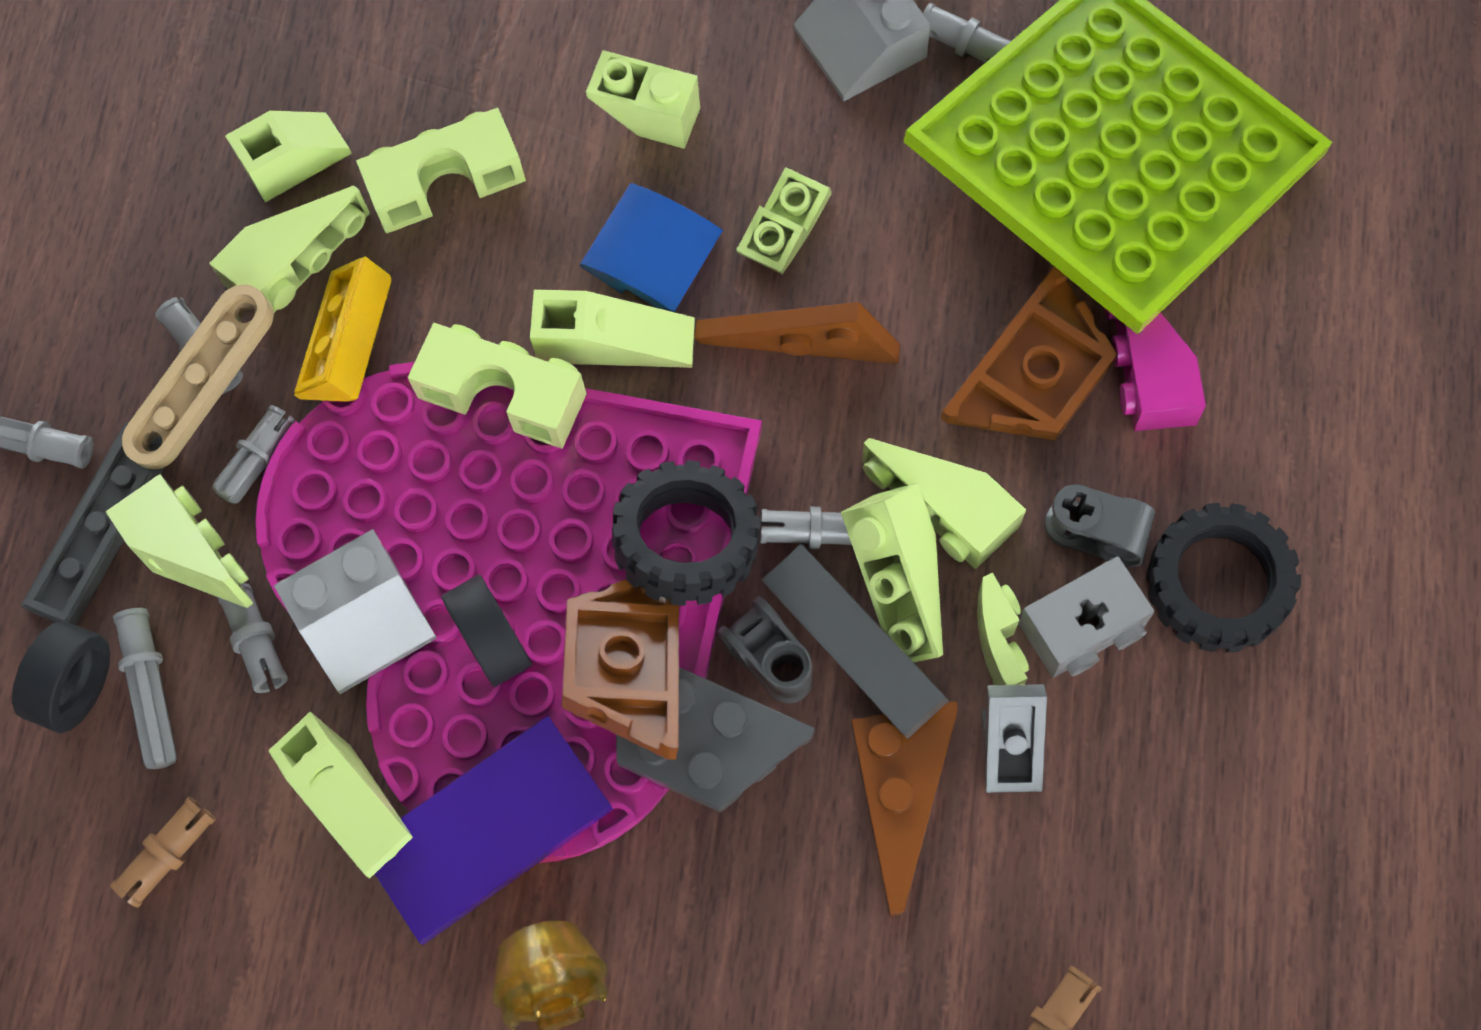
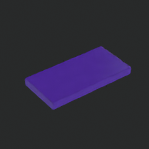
M546 716L403 816L401 820L413 838L392 859L387 861L375 873V876L418 942L424 945L611 812L613 808L549 716Z

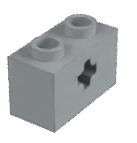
M1119 556L1025 607L1018 624L1052 678L1066 670L1073 677L1095 665L1100 660L1097 653L1115 644L1117 649L1121 650L1141 639L1147 633L1144 626L1153 615L1154 609ZM1082 615L1085 620H1091L1096 617L1099 622L1096 629L1091 624H1085L1081 627L1078 623L1080 616Z

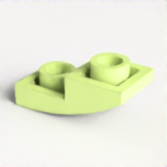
M785 167L765 207L759 206L736 250L737 253L783 274L821 215L832 194L830 188Z
M991 573L983 577L977 601L978 631L986 666L994 685H1025L1028 679L1025 672L1029 671L1027 660L1016 642L1007 643L1006 638L1015 633L1019 623L1017 615L1021 614V608L1011 588L1006 584L1000 587L994 574Z

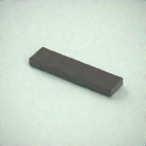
M127 422L123 425L23 600L21 607L26 611L53 623L66 621L77 626L124 542V539L106 511L159 474H162L164 468H144L125 454L122 446V436L128 425ZM162 437L152 440L150 451H155L161 446Z
M802 544L795 548L762 579L765 585L907 739L948 702L943 693Z

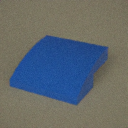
M630 183L579 266L621 294L627 289L655 308L675 312L723 230L679 203L647 188Z

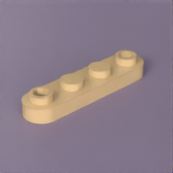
M237 285L226 290L218 299L126 426L122 436V446L125 454L132 461L147 469H161L171 464L179 455L273 322L274 311L272 304L260 290L251 285ZM249 310H255L253 319L242 323L244 313ZM162 437L161 446L155 451H150L152 440Z

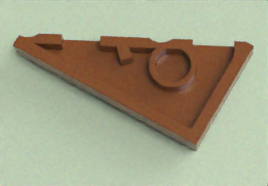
M860 302L701 319L696 322L694 336L697 342L705 345L783 352L794 356L812 355L889 364L899 363L901 345Z
M957 701L947 702L908 739L885 714L853 719L851 721L889 917L901 915L905 911L958 712Z

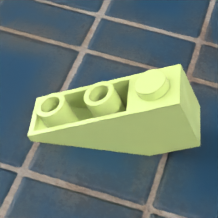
M351 186L245 227L209 264L227 289L237 285H251L260 290L272 304L275 313L277 310L286 307L293 300L296 290L312 273H318L327 265L331 254L346 238L353 237L361 230L370 212L359 189Z
M534 290L530 340L536 358L547 362L549 358H558L570 364L692 368L695 317L589 291Z
M871 438L863 443V470L877 487L883 490L889 487L893 490L915 483L919 484L933 528L941 536L939 539L940 544L956 561L963 562L966 560L972 567L977 569L1020 528L1026 509L987 473Z
M159 474L106 511L126 544L153 573L245 608L253 604V601L241 586L249 580V577L230 553L223 558L217 550L225 545L224 541L206 518L200 523L197 522L194 516L202 510L183 485L174 491Z
M915 483L874 494L842 511L841 515L881 629L912 662L942 656L943 644L936 533L919 484Z
M309 712L268 750L287 782L368 878H371L413 838L352 746L313 713Z

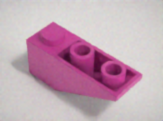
M1104 308L1107 320L1115 319L1117 335L1112 336L1111 345L1117 353L1114 365L1115 367L1123 366L1126 382L1120 385V405L1123 415H1131L1134 431L1197 425L1206 407L1196 355L1161 312L1137 335Z

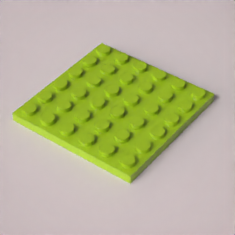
M1059 0L906 130L903 141L1137 335L1327 153L1332 144V141L1147 0Z

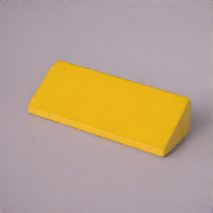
M366 256L339 267L330 273L295 388L294 396L300 400L347 402L354 401L359 396L391 284V276Z

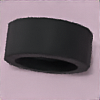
M478 574L441 596L449 614L493 687H497L532 666L530 658L481 575Z
M66 621L53 623L43 630L29 646L18 667L12 691V705L15 714L26 721L59 734L76 727L93 708L104 687L111 655L108 641L97 633Z

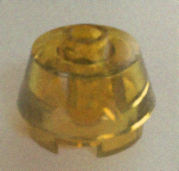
M547 921L533 924L510 935L499 947L492 1000L494 1005L501 1010L503 1021L510 1029H515L520 1024L519 1021H536L538 1030L559 1029L584 1019L583 1006L594 999L603 1002L606 1000L607 988L604 980L607 975V966L575 924L566 921Z

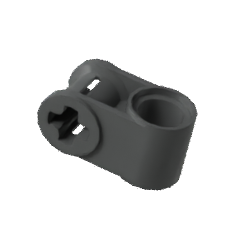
M1073 484L1064 487L1058 492L1053 501V506L1049 509L1044 519V528L1051 541L1061 547L1097 556L1106 562L1119 556L1125 567H1136L1143 564L1155 517V510L1148 504L1136 499L1118 497L1088 488L1085 485ZM1077 497L1081 498L1079 502L1075 501ZM1070 511L1076 513V522L1069 519ZM1068 530L1071 533L1070 535H1065V532Z
M758 596L752 601L753 608L730 627L722 625L716 630V633L730 654L739 664L751 672L771 697L786 704L797 703L808 695L813 685L811 656L806 648L787 629L775 610L763 598ZM784 663L796 664L803 670L802 674L791 682L779 681L773 675L777 667Z

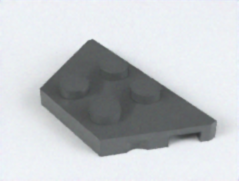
M679 667V736L676 760L665 759L616 735L617 764L628 771L721 813L741 797L742 792L753 783L760 782L775 770L778 763L801 745L805 746L813 738L815 728Z

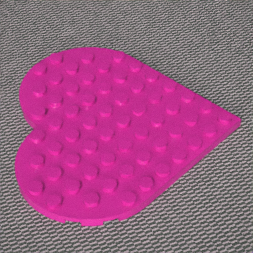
M415 362L390 365L388 371L363 379L360 393L356 400L347 402L322 401L300 423L295 421L277 445L261 482L256 509L257 545L261 549L262 560L267 572L266 577L275 595L286 609L274 587L275 584L373 529L391 556L437 639L368 679L366 698L368 731L372 736L373 747L379 762L378 766L397 799L409 812L543 718L549 716L606 797L613 810L539 863L561 861L598 849L622 836L638 824L655 808L669 789L618 766L616 734L561 708L567 599L591 591H604L611 584L626 579L625 569L619 570L614 558L615 549L612 548L613 510L615 503H620V495L623 488L628 483L633 485L637 481V475L649 468L653 472L659 469V464L674 461L676 466L685 465V461L700 462V467L710 469L711 465L725 470V476L730 480L736 477L745 486L744 493L747 496L761 436L762 421L585 388L587 394L564 447L561 449L513 431L506 411L513 398L514 391L508 387L490 386L481 390L473 398L466 415L417 398L408 380L409 373ZM692 503L669 504L653 511L641 524L640 536L649 549L664 559L680 563L701 562L719 554L729 544L731 531L722 517L707 507ZM478 574L482 576L532 662L531 667L497 687H493L441 598L446 592ZM720 593L713 596L712 602L697 605V600L686 601V606L679 605V667L704 679L707 678L716 630L718 629L724 597Z

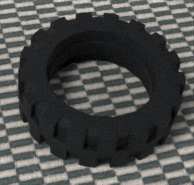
M674 461L659 464V469L653 472L649 468L637 475V481L633 485L628 483L623 488L620 495V503L616 502L613 510L612 548L615 549L614 558L619 570L625 569L626 580L634 588H637L639 585L644 588L646 596L657 601L661 597L671 599L670 604L686 606V601L697 600V605L712 602L713 596L719 593L722 597L730 594L735 590V584L738 580L743 582L751 571V563L755 562L760 517L756 516L757 505L752 495L746 496L744 493L745 486L736 477L730 480L725 476V470L711 465L710 469L700 467V462L685 461V465L676 466ZM692 503L707 507L721 516L731 531V539L729 544L719 554L707 560L680 563L664 559L649 549L640 536V527L653 511L669 504Z
M1220 503L1205 504L1202 510L1195 511L1193 508L1183 513L1179 520L1175 523L1172 522L1163 533L1153 550L1151 562L1147 569V581L1150 582L1149 600L1152 606L1157 605L1160 610L1158 614L1160 621L1166 628L1171 625L1178 632L1176 637L1181 641L1189 644L1192 640L1195 643L1201 644L1199 649L1209 652H1215L1217 648L1226 649V653L1241 651L1245 646L1251 645V647H1254L1263 642L1278 629L1291 613L1297 602V599H1295L1296 593L1301 587V574L1296 572L1299 558L1295 549H1289L1286 543L1289 538L1280 527L1275 530L1268 523L1270 518L1259 511L1255 515L1246 512V506L1231 503L1228 508L1220 507ZM1206 538L1229 539L1245 546L1258 558L1266 574L1267 593L1262 605L1252 614L1239 619L1218 618L1200 610L1186 596L1179 581L1178 564L1183 552L1193 543Z

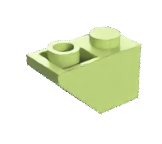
M605 50L600 55L586 90L587 98L636 135L683 149L686 147L700 110L698 77L696 75Z
M268 111L225 135L242 167L265 203L352 154L327 113Z

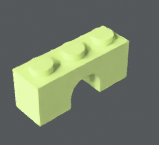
M498 107L487 112L472 113L465 117L463 121L439 130L431 129L424 131L415 139L393 147L376 149L369 156L356 160L386 234L433 216L427 202V191L432 182L442 175L456 173L466 176L474 184L479 198L526 181L519 155Z
M433 322L408 376V380L418 399L466 415L473 398L481 390L490 386L508 387L514 391L513 398L506 411L513 431L561 449L564 447L587 394L582 375L572 364L558 358H549L547 362L530 356L524 348L512 342L501 341L498 345L483 340L472 329L457 324L448 328Z

